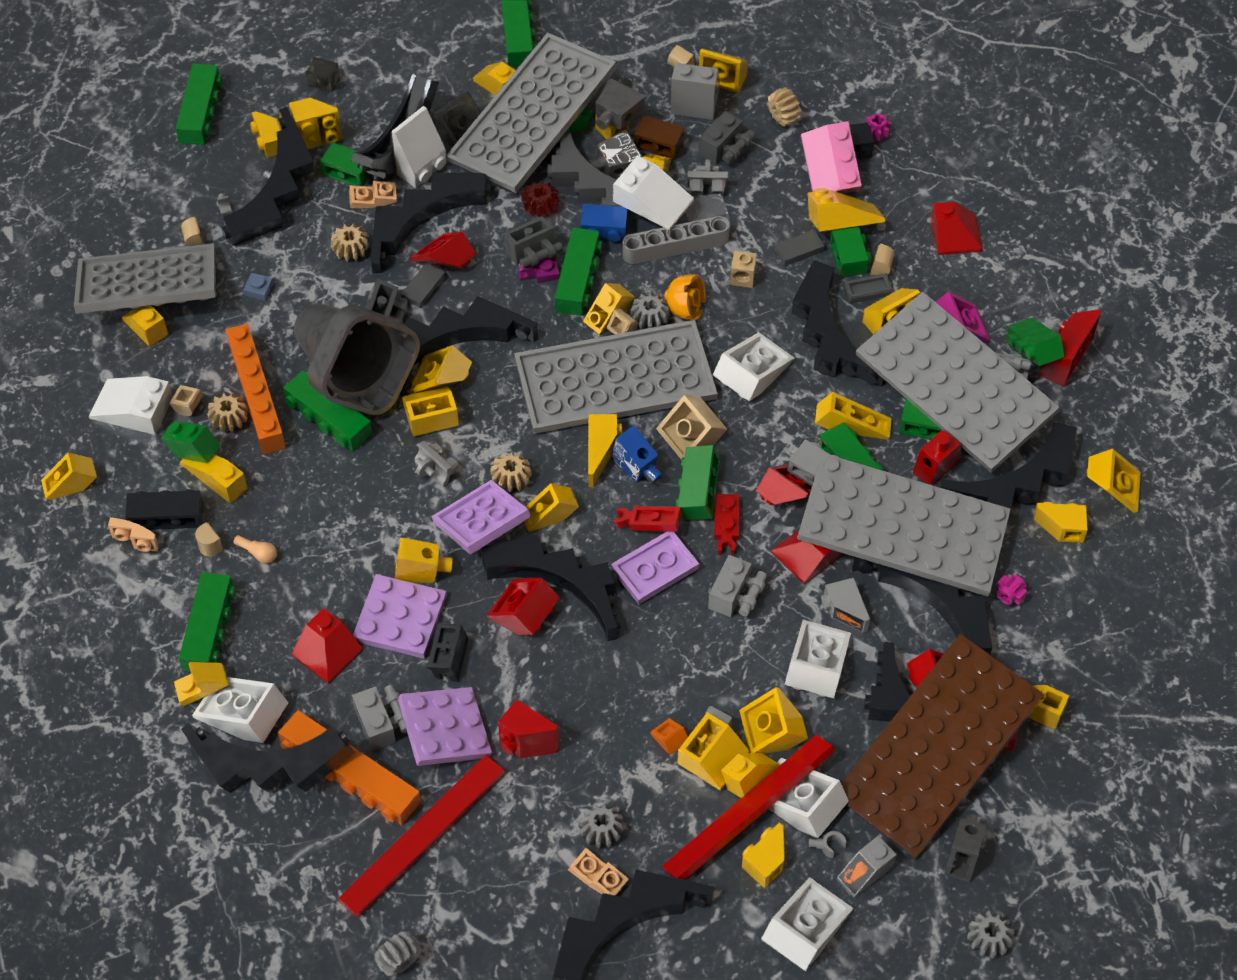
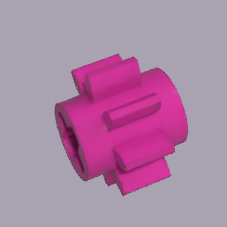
M874 114L871 118L866 117V123H869L873 140L880 141L884 137H888L891 122H886L885 115Z
M1004 575L997 582L998 586L996 589L998 591L996 594L1003 603L1010 605L1015 602L1019 605L1025 599V594L1027 593L1025 589L1026 583L1018 575H1011L1009 578Z

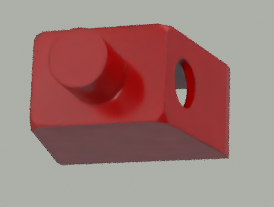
M944 430L937 433L935 437L921 448L913 474L924 483L933 486L961 461L960 442Z

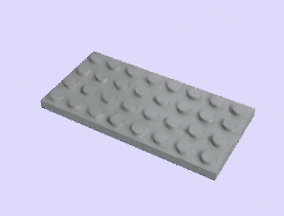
M547 33L446 155L447 160L472 173H486L487 180L517 193L618 68L616 62Z
M924 292L920 293L856 350V355L941 430L946 431L959 441L961 447L991 473L1059 412L1060 407Z
M695 320L514 353L534 434L588 424L589 414H617V418L672 408L683 395L699 396L703 401L717 399V390Z
M822 453L797 539L989 596L1011 509Z

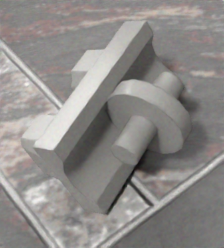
M706 159L705 166L697 165V171H688L687 185H690L691 195H702L703 185H712V195L722 196L725 186H727L728 172H719V166H710V159Z
M425 441L418 444V454L414 459L418 465L416 473L420 477L426 475L433 477L441 486L448 484L450 475L456 472L458 462L452 457L444 460L442 458V448L437 443L428 445Z

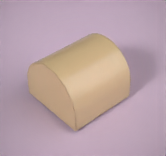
M676 45L669 54L668 64L672 67L675 66V63L694 65V55Z
M192 217L185 220L181 225L185 245L205 244L203 232L197 218Z
M884 244L878 246L871 268L872 275L884 273L888 275L890 273L894 258V250Z
M621 308L614 309L606 328L614 335L636 331L638 322Z
M180 385L171 399L170 405L177 413L183 416H191L203 394L200 389Z
M206 522L199 526L195 536L200 552L207 557H213L223 552L220 537L209 523Z

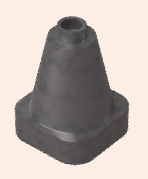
M312 304L299 313L294 324L295 338L311 361L308 369V381L314 390L333 403L370 415L382 414L395 404L419 353L420 342L414 331L396 319L357 305L337 308L324 304Z

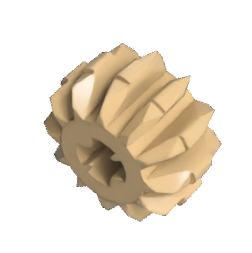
M786 87L780 88L768 96L769 112L772 113V118L776 119V123L786 126L794 123L801 117L800 102L797 101L796 95H793L792 90H788Z
M354 223L351 227H347L344 224L343 229L336 228L335 234L331 238L332 250L339 259L345 257L347 262L352 258L357 261L358 256L365 257L366 251H369V236L367 232H364L362 226L356 228Z
M223 392L221 398L214 396V402L209 403L207 415L214 429L220 428L222 433L229 429L233 433L235 427L241 429L242 423L247 422L248 407L241 396L236 397L234 393L227 396Z
M511 452L510 456H506L502 453L501 459H494V466H491L490 471L492 481L502 489L508 488L509 493H511L514 488L520 491L522 489L521 485H528L532 473L529 461L524 460L522 454L514 456V453Z

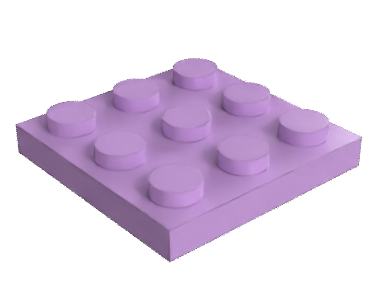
M490 480L434 514L432 519L436 526L465 551L472 554L510 529L520 525L531 516L525 506L494 481Z
M376 574L353 637L358 643L425 659L447 597V591Z
M472 687L400 694L398 702L417 766L482 759L485 755L490 758L492 754Z

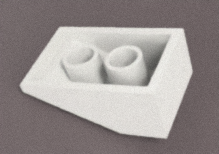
M422 106L392 131L397 175L414 188L427 182L433 172L441 170L447 163L445 147L426 107Z
M638 155L613 184V202L668 230H671L694 201V198L659 166Z
M758 332L722 353L713 376L719 379L722 384L729 386L737 392L740 397L750 401L760 395L795 358Z
M148 376L107 379L89 418L156 435L173 398L169 382Z
M803 620L785 685L797 690L816 693L819 696L834 698L851 633Z
M227 677L229 686L205 696L192 715L201 722L243 740L263 743L286 708L288 701L273 683Z
M780 758L777 763L781 765L786 759ZM813 770L768 809L796 829L819 838L849 800L840 780Z
M809 877L775 914L761 939L806 971L852 912L853 908Z

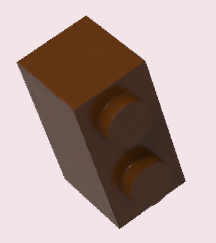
M644 115L634 133V144L639 150L675 160L684 143L685 127Z

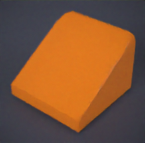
M671 718L650 732L653 738L670 755L676 752L688 738L684 727Z

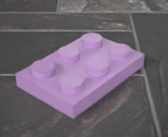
M673 531L663 533L611 564V570L615 571L616 577L638 605L699 569V562Z

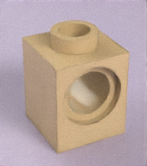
M734 251L730 285L753 288L757 253Z

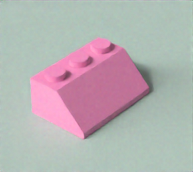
M849 122L829 124L801 134L812 192L817 188H826L841 194L857 192L862 185Z

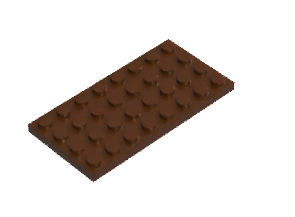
M959 634L841 783L849 800L846 806L917 860L1041 702L1044 694L962 634Z

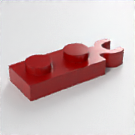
M716 494L714 540H719L717 545L718 555H722L723 547H729L731 555H734L736 552L735 541H739V494Z
M634 506L633 511H628L626 508H618L616 511L618 517L621 518H614V523L617 528H624L629 525L631 531L678 532L682 510L681 507Z

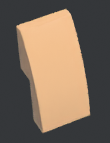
M373 181L372 187L350 186V208H374L397 202L395 182Z
M110 517L108 527L112 538L119 541L131 540L134 549L142 552L158 551L159 546L156 536L150 530L127 520Z
M587 848L583 850L568 869L577 878L600 894L605 893L615 896L628 881V878L609 862L605 864Z

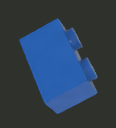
M583 204L581 229L599 231V240L623 242V239L626 237L628 209L622 206Z

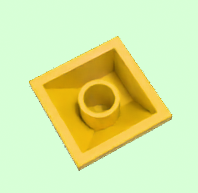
M701 49L699 54V66L718 68L720 88L739 93L747 76L748 60Z
M453 345L427 354L423 357L411 382L412 387L407 392L413 394L462 382L469 375L468 370L472 361Z
M1114 449L1090 456L1087 477L1133 513L1138 512L1141 472Z
M775 687L739 710L750 753L768 754L790 750L808 739L802 715L778 687Z

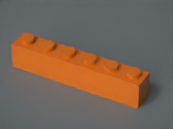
M247 323L225 329L262 454L265 455L284 450L286 447L283 433L249 325Z
M297 710L278 732L280 745L283 749L300 745L321 735L327 729ZM351 746L355 753L325 776V778L329 781L334 779L341 784L340 786L345 792L350 795L354 793L359 796L367 807L371 809L375 807L381 811L383 817L392 823L396 821L403 825L420 805V792Z

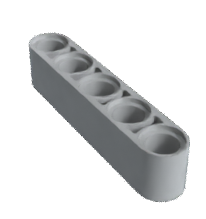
M716 216L674 225L671 230L663 227L627 235L623 239V259L629 264H637L723 246L729 240L730 222L725 217Z

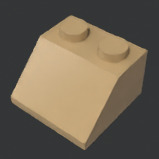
M683 395L656 428L681 460L682 457H685L686 447L714 446L727 430L701 397Z

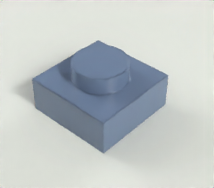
M251 273L243 289L244 296L266 301L274 284L273 278Z

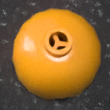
M686 274L675 278L665 291L664 298L670 311L680 319L698 320L703 314L704 310H699L701 303L706 301V289L703 279L698 278V274Z

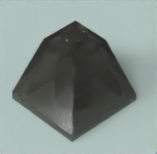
M468 91L443 104L429 115L440 139L453 148L482 112Z

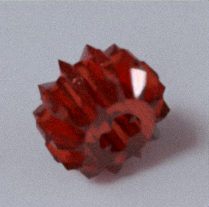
M542 180L539 184L532 181L531 186H525L521 196L523 208L525 211H529L530 216L537 214L538 217H541V215L549 217L550 212H556L559 203L556 187H552L550 182L544 184Z

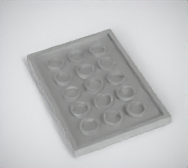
M214 243L78 259L74 299L76 314H91L104 310L115 311L121 308L135 309L147 305L160 306L164 303H184L190 300L216 298V250Z

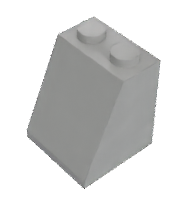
M675 63L671 80V114L713 120L720 90L718 68Z

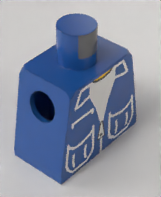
M633 425L616 438L611 459L635 482H639L646 477L651 484H655L663 475L655 467L658 454L639 430Z

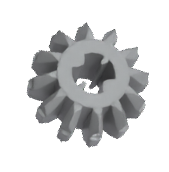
M650 292L648 296L641 294L639 299H634L631 315L638 322L642 330L645 327L653 328L666 325L670 309L666 299H661L660 294L654 297Z
M606 802L602 805V808H599L594 803L592 805L593 811L585 809L584 817L580 819V826L582 827L580 833L582 837H587L586 842L588 845L596 841V847L599 849L601 843H605L607 847H610L611 840L616 842L620 840L619 833L624 832V825L621 824L623 816L622 814H617L615 806L608 810Z
M990 911L986 912L985 917L978 914L976 915L975 922L972 921L969 924L970 932H968L967 938L973 941L971 945L972 950L981 949V957L986 952H989L992 959L996 957L997 952L1003 956L1007 951L1006 948L1012 946L1013 941L1011 938L1014 935V929L1008 928L1010 925L1009 920L1001 921V913H998L996 917H992Z
M403 931L393 935L392 938L386 940L375 953V961L386 976H396L399 972L402 973L412 963L416 962L417 958L421 955L422 948L419 946L415 936H412L410 932Z

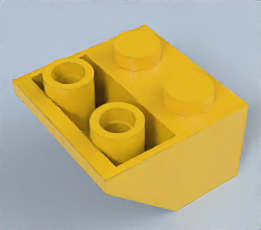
M313 98L289 103L291 116L307 149L343 140L337 107Z
M901 288L864 309L863 324L874 335L920 294V291L918 289Z
M448 386L402 396V402L413 437L459 426L457 407L452 391Z
M707 712L679 748L678 764L721 791L725 785L721 770L738 753H749V749L728 724Z

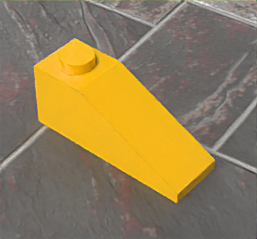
M831 392L817 404L815 424L830 430L844 422L849 429L854 430L857 436L887 440L890 438L892 418L835 392Z
M589 414V487H594L612 456L616 438L622 434V424H617V414Z
M215 454L207 463L186 459L180 461V465L230 504L248 489L244 473L228 460Z

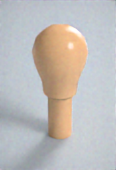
M239 535L234 539L235 545L248 550L261 563L269 564L277 557V550L271 543L250 541Z

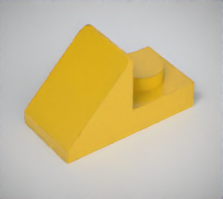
M190 662L191 674L174 682L179 702L183 706L229 686L222 663Z

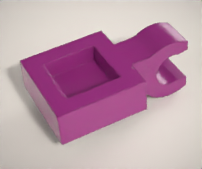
M555 256L544 258L537 265H529L525 268L518 264L520 280L535 277L537 283L559 280V270Z

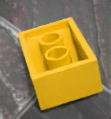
M817 188L814 192L807 193L809 218L819 232L885 222V217L874 204L830 189L827 190L826 188Z

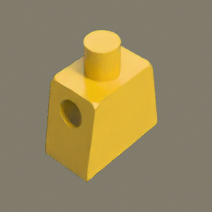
M400 538L395 579L411 583L435 582L437 571L451 573L452 558L439 557V545Z

